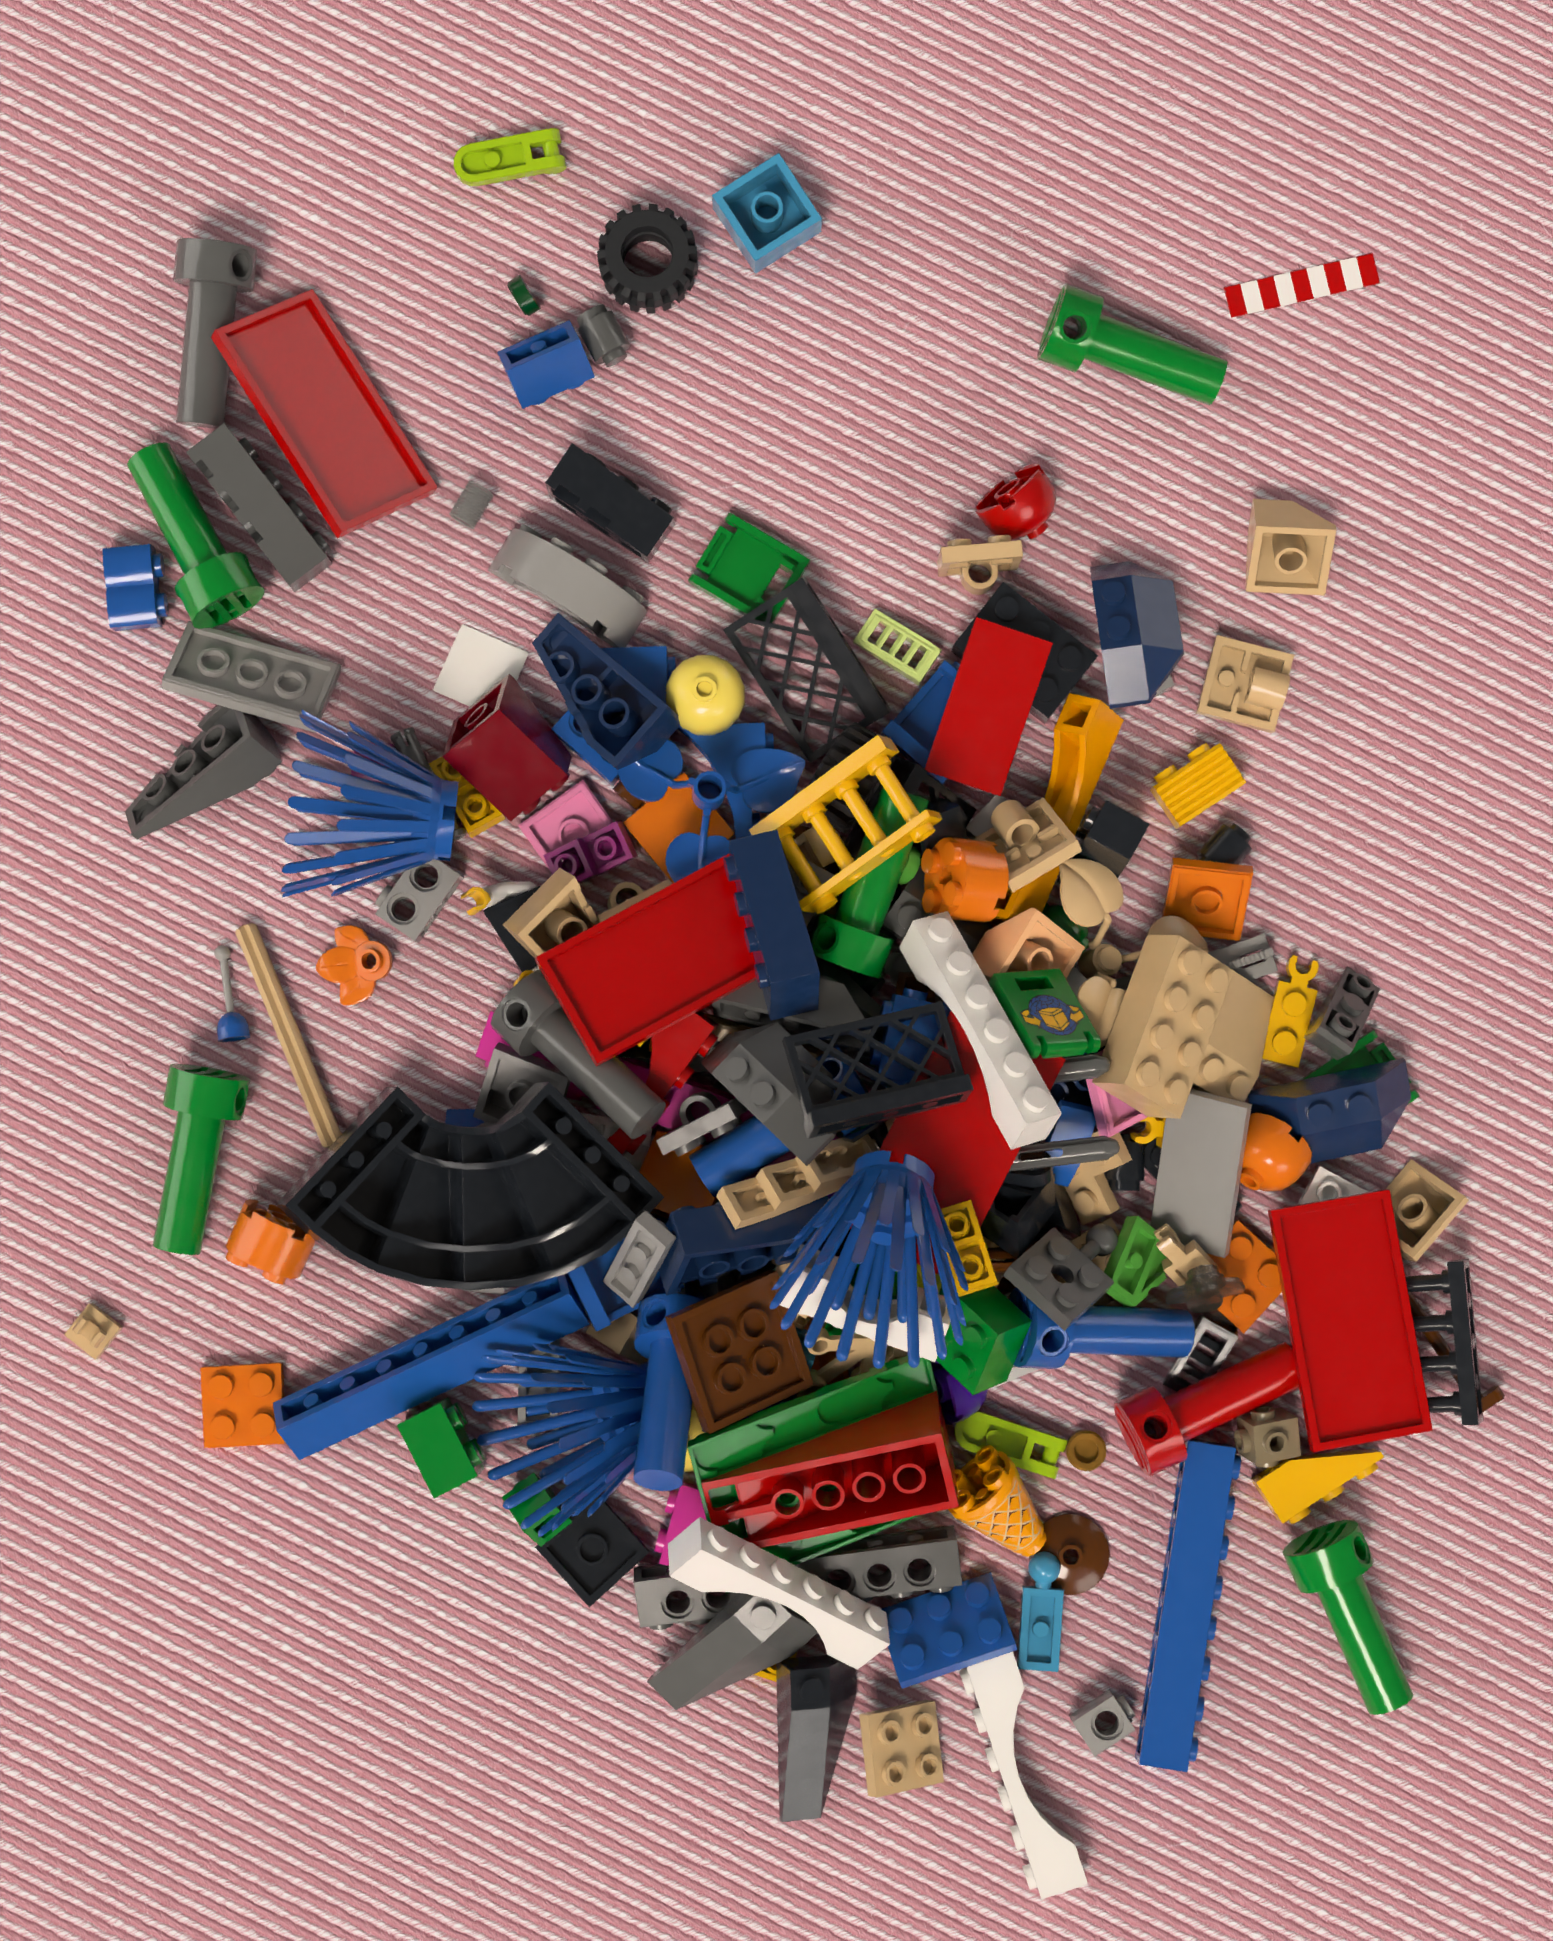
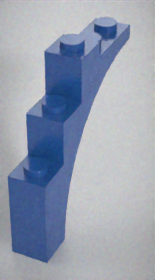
M667 646L601 648L666 704V685L672 671L676 668V658L668 657ZM765 723L733 724L728 730L713 736H697L681 726L677 728L703 754L714 772H717L725 781H730L735 786L738 784L732 777L731 768L741 754L759 748L774 749L773 733H765ZM726 791L725 794L733 815L736 839L751 836L749 829L760 822V813H752V809L743 800V792L734 794Z

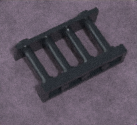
M1469 1259L1451 1260L1447 1262L1448 1269L1442 1270V1274L1405 1276L1408 1292L1443 1290L1444 1294H1450L1451 1310H1446L1444 1315L1412 1316L1415 1333L1447 1331L1448 1335L1454 1334L1455 1351H1450L1449 1355L1420 1357L1422 1373L1450 1371L1451 1375L1458 1376L1459 1391H1454L1453 1396L1427 1397L1429 1412H1454L1455 1416H1461L1462 1426L1479 1425L1484 1421Z

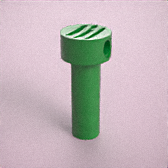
M1068 283L1064 284L1054 303L1042 335L1037 355L1039 360L1075 373L1085 359L1209 406L1213 403L1226 373L1227 360L1101 314L1104 303L1102 296ZM1068 317L1074 319L1078 327L1077 334L1072 339L1067 337L1063 330L1064 322Z
M166 442L152 444L135 453L129 459L127 466L184 573V576L175 585V593L184 603L193 627L198 629L212 628L225 624L249 611L263 597L264 588L255 578L246 554L226 552L170 444Z
M882 787L873 816L888 837L905 825L906 822ZM906 792L919 813L927 809L929 800ZM866 834L855 860L873 848ZM913 841L844 890L835 916L824 912L817 915L809 936L815 956L871 977L881 978L894 939L880 932L914 844Z
M189 1064L170 1065L162 1105L178 1111L153 1240L155 1248L185 1255H199L201 1253L226 1120L243 1119L250 1084L248 1077L211 1067Z
M1355 1520L1336 1521L1312 1529L1292 1540L1285 1546L1282 1553L1296 1586L1301 1593L1310 1594L1317 1592L1369 1714H1385L1407 1704L1413 1698V1692L1362 1575L1372 1566L1374 1559L1359 1524Z

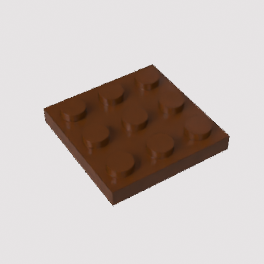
M768 1270L665 1316L702 1431L711 1434L814 1385L794 1322L788 1329H781L782 1319L789 1308L779 1305L775 1309H770L771 1301L780 1290V1288L772 1290L779 1280L777 1271Z

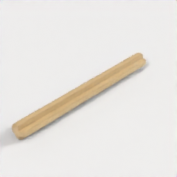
M254 923L243 925L236 929V936L320 1142L324 1148H329L342 1133L258 927Z

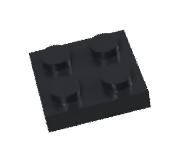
M600 1495L576 1516L571 1515L572 1523L542 1547L538 1544L535 1546L589 1608L650 1552L606 1502L590 1517H587L589 1508L597 1501Z

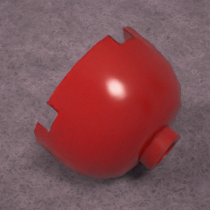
M1038 463L1030 464L1014 472L1017 479L1007 484L1002 480L977 503L976 508L978 511H975L976 514L993 534L997 536L1010 535L1013 540L1027 535L1031 540L1041 535L1048 528L1049 525L1046 521L1052 515L1056 503L1055 489Z

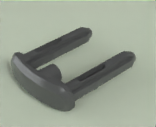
M1097 1054L1062 1057L1066 1060L1054 1083L1098 1078L1109 1071L1110 1061L1108 1058ZM1107 1136L1028 1144L1020 1148L1009 1171L1104 1161L1116 1155L1120 1150V1145L1116 1139ZM1063 1150V1154L1060 1157L1021 1161L1022 1154Z

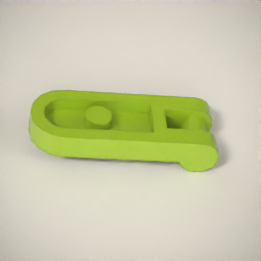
M557 128L467 144L456 152L453 165L458 179L468 186H483L540 174H557L567 169L565 157L560 155L558 145L561 143L560 131ZM531 148H543L544 157L533 159Z
M977 1411L969 1418L954 1425L955 1439L967 1451L977 1454L983 1447L991 1445L997 1451L1004 1452L1016 1467L1056 1479L1059 1470L1056 1463L1060 1451L1065 1452L1068 1440L981 1411ZM1035 1443L1045 1446L1041 1461L1030 1458Z

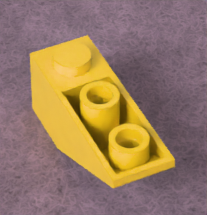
M1374 1448L1301 1455L1280 1460L1279 1465L1264 1469L1252 1477L1251 1481L1275 1518L1282 1524L1288 1520L1291 1524H1294L1310 1514L1309 1506L1321 1498L1324 1502H1327L1341 1494L1345 1490L1342 1484L1355 1476L1360 1480L1376 1471L1379 1467L1376 1462L1384 1458V1456Z

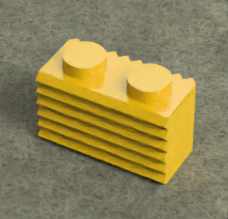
M1207 742L1187 755L1190 763L1179 770L1173 764L1153 777L1157 784L1150 789V792L1175 829L1186 824L1246 783V780L1220 743L1212 748L1209 747Z

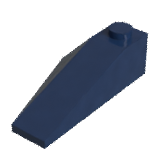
M557 613L532 642L550 677L556 683L566 701L567 708L577 721L587 744L617 770L657 752L680 726L679 716L667 704L561 614Z

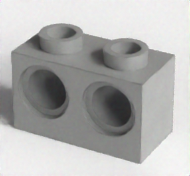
M435 859L401 872L402 875L395 886L387 885L375 902V905L379 907L375 913L377 916L417 943L422 940L464 879L453 869ZM425 867H434L438 872L437 882L429 888L420 887L417 881L420 870ZM405 899L412 900L415 904L413 917L407 921L398 920L395 916L396 905Z

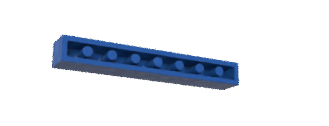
M567 1273L518 1287L274 1402L276 1430L296 1457L301 1460L414 1406L429 1401L446 1391L474 1379V1375L477 1373H487L503 1366L501 1364L487 1363L482 1359V1356H500L496 1350L528 1354L537 1350L533 1346L534 1343L547 1345L590 1325L588 1315Z
M1190 1439L1185 1442L1187 1459L1179 1463L1135 1759L1139 1765L1188 1772L1189 1761L1195 1762L1198 1752V1737H1193L1195 1721L1201 1722L1204 1712V1697L1199 1696L1201 1680H1208L1211 1659L1205 1656L1207 1640H1214L1217 1618L1216 1616H1211L1213 1600H1220L1223 1577L1217 1575L1219 1559H1226L1229 1546V1537L1223 1535L1225 1520H1231L1234 1513L1235 1496L1229 1495L1231 1480L1238 1479L1241 1466V1456L1235 1455L1236 1448L1234 1446L1198 1439Z

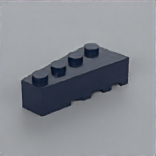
M773 830L729 840V857L723 858L724 868L728 881H735L737 892L733 894L738 916H744L747 927L744 928L745 941L749 953L753 952L756 963L754 964L755 975L759 988L763 990L770 1021L818 1010L820 971L778 831Z
M826 1195L796 1209L736 1230L720 1202L713 1206L700 1208L684 1206L672 1211L666 1226L676 1239L659 1269L666 1296L681 1292L680 1284L699 1280L700 1286L716 1283V1276L728 1271L738 1269L741 1276L754 1273L765 1266L769 1260L774 1259L778 1266L791 1263L796 1257L799 1248L791 1256L783 1257V1255L794 1242L792 1238L829 1200L828 1196ZM835 1226L833 1227V1229L830 1231V1233L828 1234V1236L826 1237V1239L824 1240V1242H823V1243L821 1244V1246L819 1247V1249H818L819 1251H821V1250L823 1249L825 1243L827 1242V1240H828L829 1236L831 1235L832 1231L834 1230ZM815 1228V1230L802 1243L803 1245L807 1243V1241L810 1239V1237L813 1235L817 1228Z

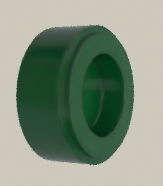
M520 275L508 281L507 286L525 315L530 316L541 309Z

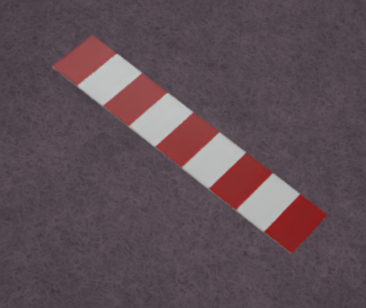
M1373 253L1224 287L1230 316L1233 318L1379 284L1380 281Z

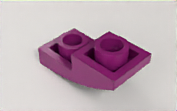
M622 820L615 821L583 838H577L543 855L552 875L558 868H561L575 876L579 884L638 857Z

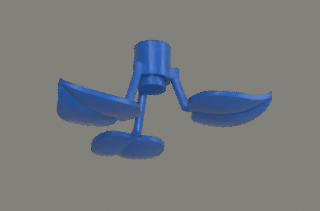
M667 740L657 752L617 770V773L625 789L635 798L646 802L661 800L668 786L673 789H693L692 800L698 808L703 810L700 836L687 832L680 834L670 843L665 859L667 871L675 883L729 854L728 839L719 835L708 837L711 811L717 809L723 803L726 791L734 794L743 792V800L750 809L761 813H772L794 796L805 767V760L784 750L759 748L741 754L733 763L731 774L738 784L737 786L732 785L730 781H725L720 774L714 771L703 772L696 779L691 777L685 781H674L682 772L683 758L676 744Z

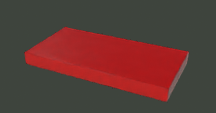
M976 617L925 766L927 772L1001 796L1053 643Z

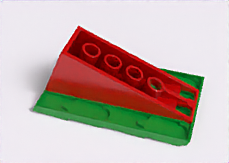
M908 1355L886 1362L879 1369L871 1367L865 1373L821 1387L814 1393L749 1415L746 1419L734 1422L711 1434L702 1433L695 1439L688 1441V1451L706 1520L779 1558L785 1559L793 1565L800 1564L919 1515L959 1507L955 1474L956 1464L932 1363L925 1358H920L919 1365L916 1368L910 1367Z

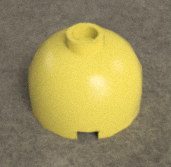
M696 655L682 661L672 671L666 685V704L679 716L678 720L683 729L697 736H713L728 730L739 718L745 705V686L739 672L728 661L714 655Z

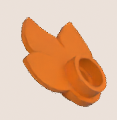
M353 925L335 928L334 932L335 942L338 947L329 949L322 954L316 964V971L324 979L333 983H340V1003L350 1006L361 1003L372 996L376 981L388 975L393 959L389 948L379 941H371L360 927ZM369 954H373L376 958V964L373 968L367 965Z

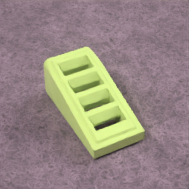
M874 609L853 640L854 644L918 686L942 651V649L877 609ZM881 623L886 628L876 643L872 644L867 640L878 624ZM894 632L899 636L887 653L881 648L891 633ZM906 640L912 645L900 661L895 658V655ZM918 649H920L925 654L914 669L908 664Z

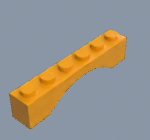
M1069 693L1054 727L1052 769L1044 799L1075 836L1124 720L1102 700ZM1059 865L1014 893L1008 888L1005 899L998 898L994 909L1000 911L991 922L999 925L1030 908H1035L1042 913L1059 874Z

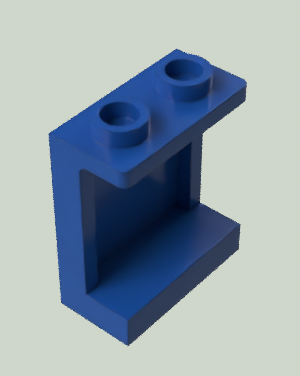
M944 660L939 665L937 671L904 709L881 732V736L892 739L902 756L908 761L918 764L923 769H925L960 666L956 661L951 665ZM930 772L927 773L942 785L948 780V778Z
M625 1238L606 1254L567 1273L596 1332L611 1325L610 1322L638 1309L639 1304L645 1298L655 1294L666 1293L659 1270L644 1298L634 1308L603 1282ZM680 1284L681 1289L685 1288L683 1284Z

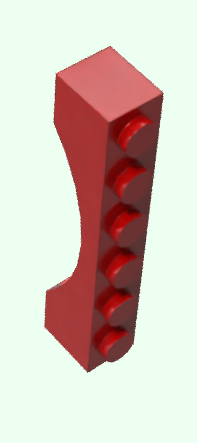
M701 1011L690 1015L651 1037L652 1055L646 1085L666 1103L663 1114L671 1104L666 1100V1097L674 1086L681 1090L693 1075L695 1070L690 1067V1064L698 1053L705 1057L719 1039L714 1034L719 1024ZM619 1128L607 1140L623 1156L626 1152L634 1155L647 1135L643 1134L636 1139H631Z

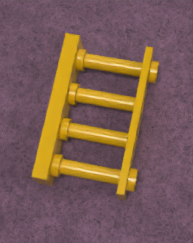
M881 735L875 736L749 829L751 835L773 830L778 831L785 857L809 893L799 901L801 911L820 914L830 909L837 903V895L912 841L919 843L935 832L933 826L943 819L940 813L925 809L919 813L891 770L890 765L892 762L890 759L899 753L891 738ZM869 774L871 776L876 775L906 822L905 825L888 837L857 791L859 788L858 782ZM836 798L845 801L873 845L872 849L855 861L825 815L827 811L825 806ZM803 822L813 825L841 869L839 873L824 884L821 883L793 839L795 835L793 830Z

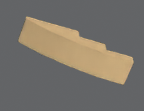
M866 1134L854 1143L844 1141L841 1138L832 1140L808 1166L796 1156L795 1159L761 1168L754 1178L721 1187L716 1197L736 1230L778 1216L838 1191L853 1175L857 1159L867 1153L878 1151L869 1134Z

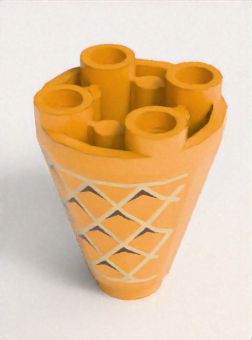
M991 1445L985 1446L977 1452L974 1459L966 1463L961 1469H955L959 1507L948 1510L956 1519L1014 1553H1020L1025 1557L1034 1555L1044 1546L1047 1538L1044 1532V1525L1015 1464L1004 1452L997 1451Z

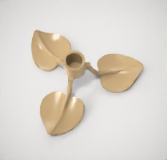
M1079 858L1068 859L1059 865L1060 898L1066 915L1075 924L1083 927H1094L1103 920L1094 940L1088 943L1090 950L1082 953L1079 958V970L1087 980L1082 983L1077 993L1078 1001L1101 1039V1048L1106 1046L1126 990L1116 988V980L1109 976L1117 973L1121 964L1137 960L1141 951L1121 955L1119 950L1113 945H1101V941L1112 922L1109 913L1119 909L1124 900L1123 889L1116 875L1098 862ZM1164 916L1156 920L1148 930L1147 935H1181L1208 953L1207 943L1192 924L1181 917Z

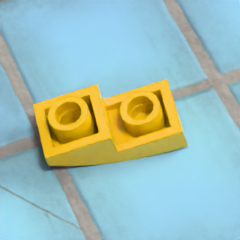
M442 756L429 763L434 774L442 780L459 782L456 813L471 838L506 819L493 804Z
M968 1200L941 1209L966 1271L964 1275L968 1283V1291H965L960 1286L950 1256L946 1252L958 1296L961 1297L998 1285L972 1201Z

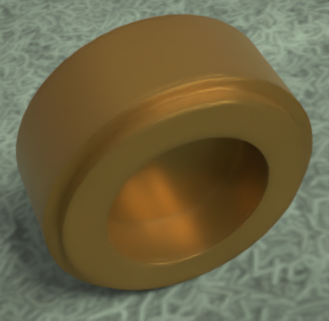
M1079 1430L1068 1438L1065 1454L1068 1461L1075 1468L1082 1471H1091L1098 1468L1104 1462L1107 1450L1104 1440L1097 1433L1091 1430Z

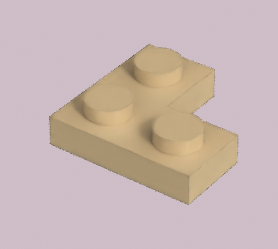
M1098 1131L1093 1132L1091 1137L1099 1136ZM1120 1132L1109 1137L1119 1142L1120 1150L1116 1155L1104 1161L1080 1163L1069 1186H1064L1082 1225L1120 1209L1104 1175V1172L1132 1160Z

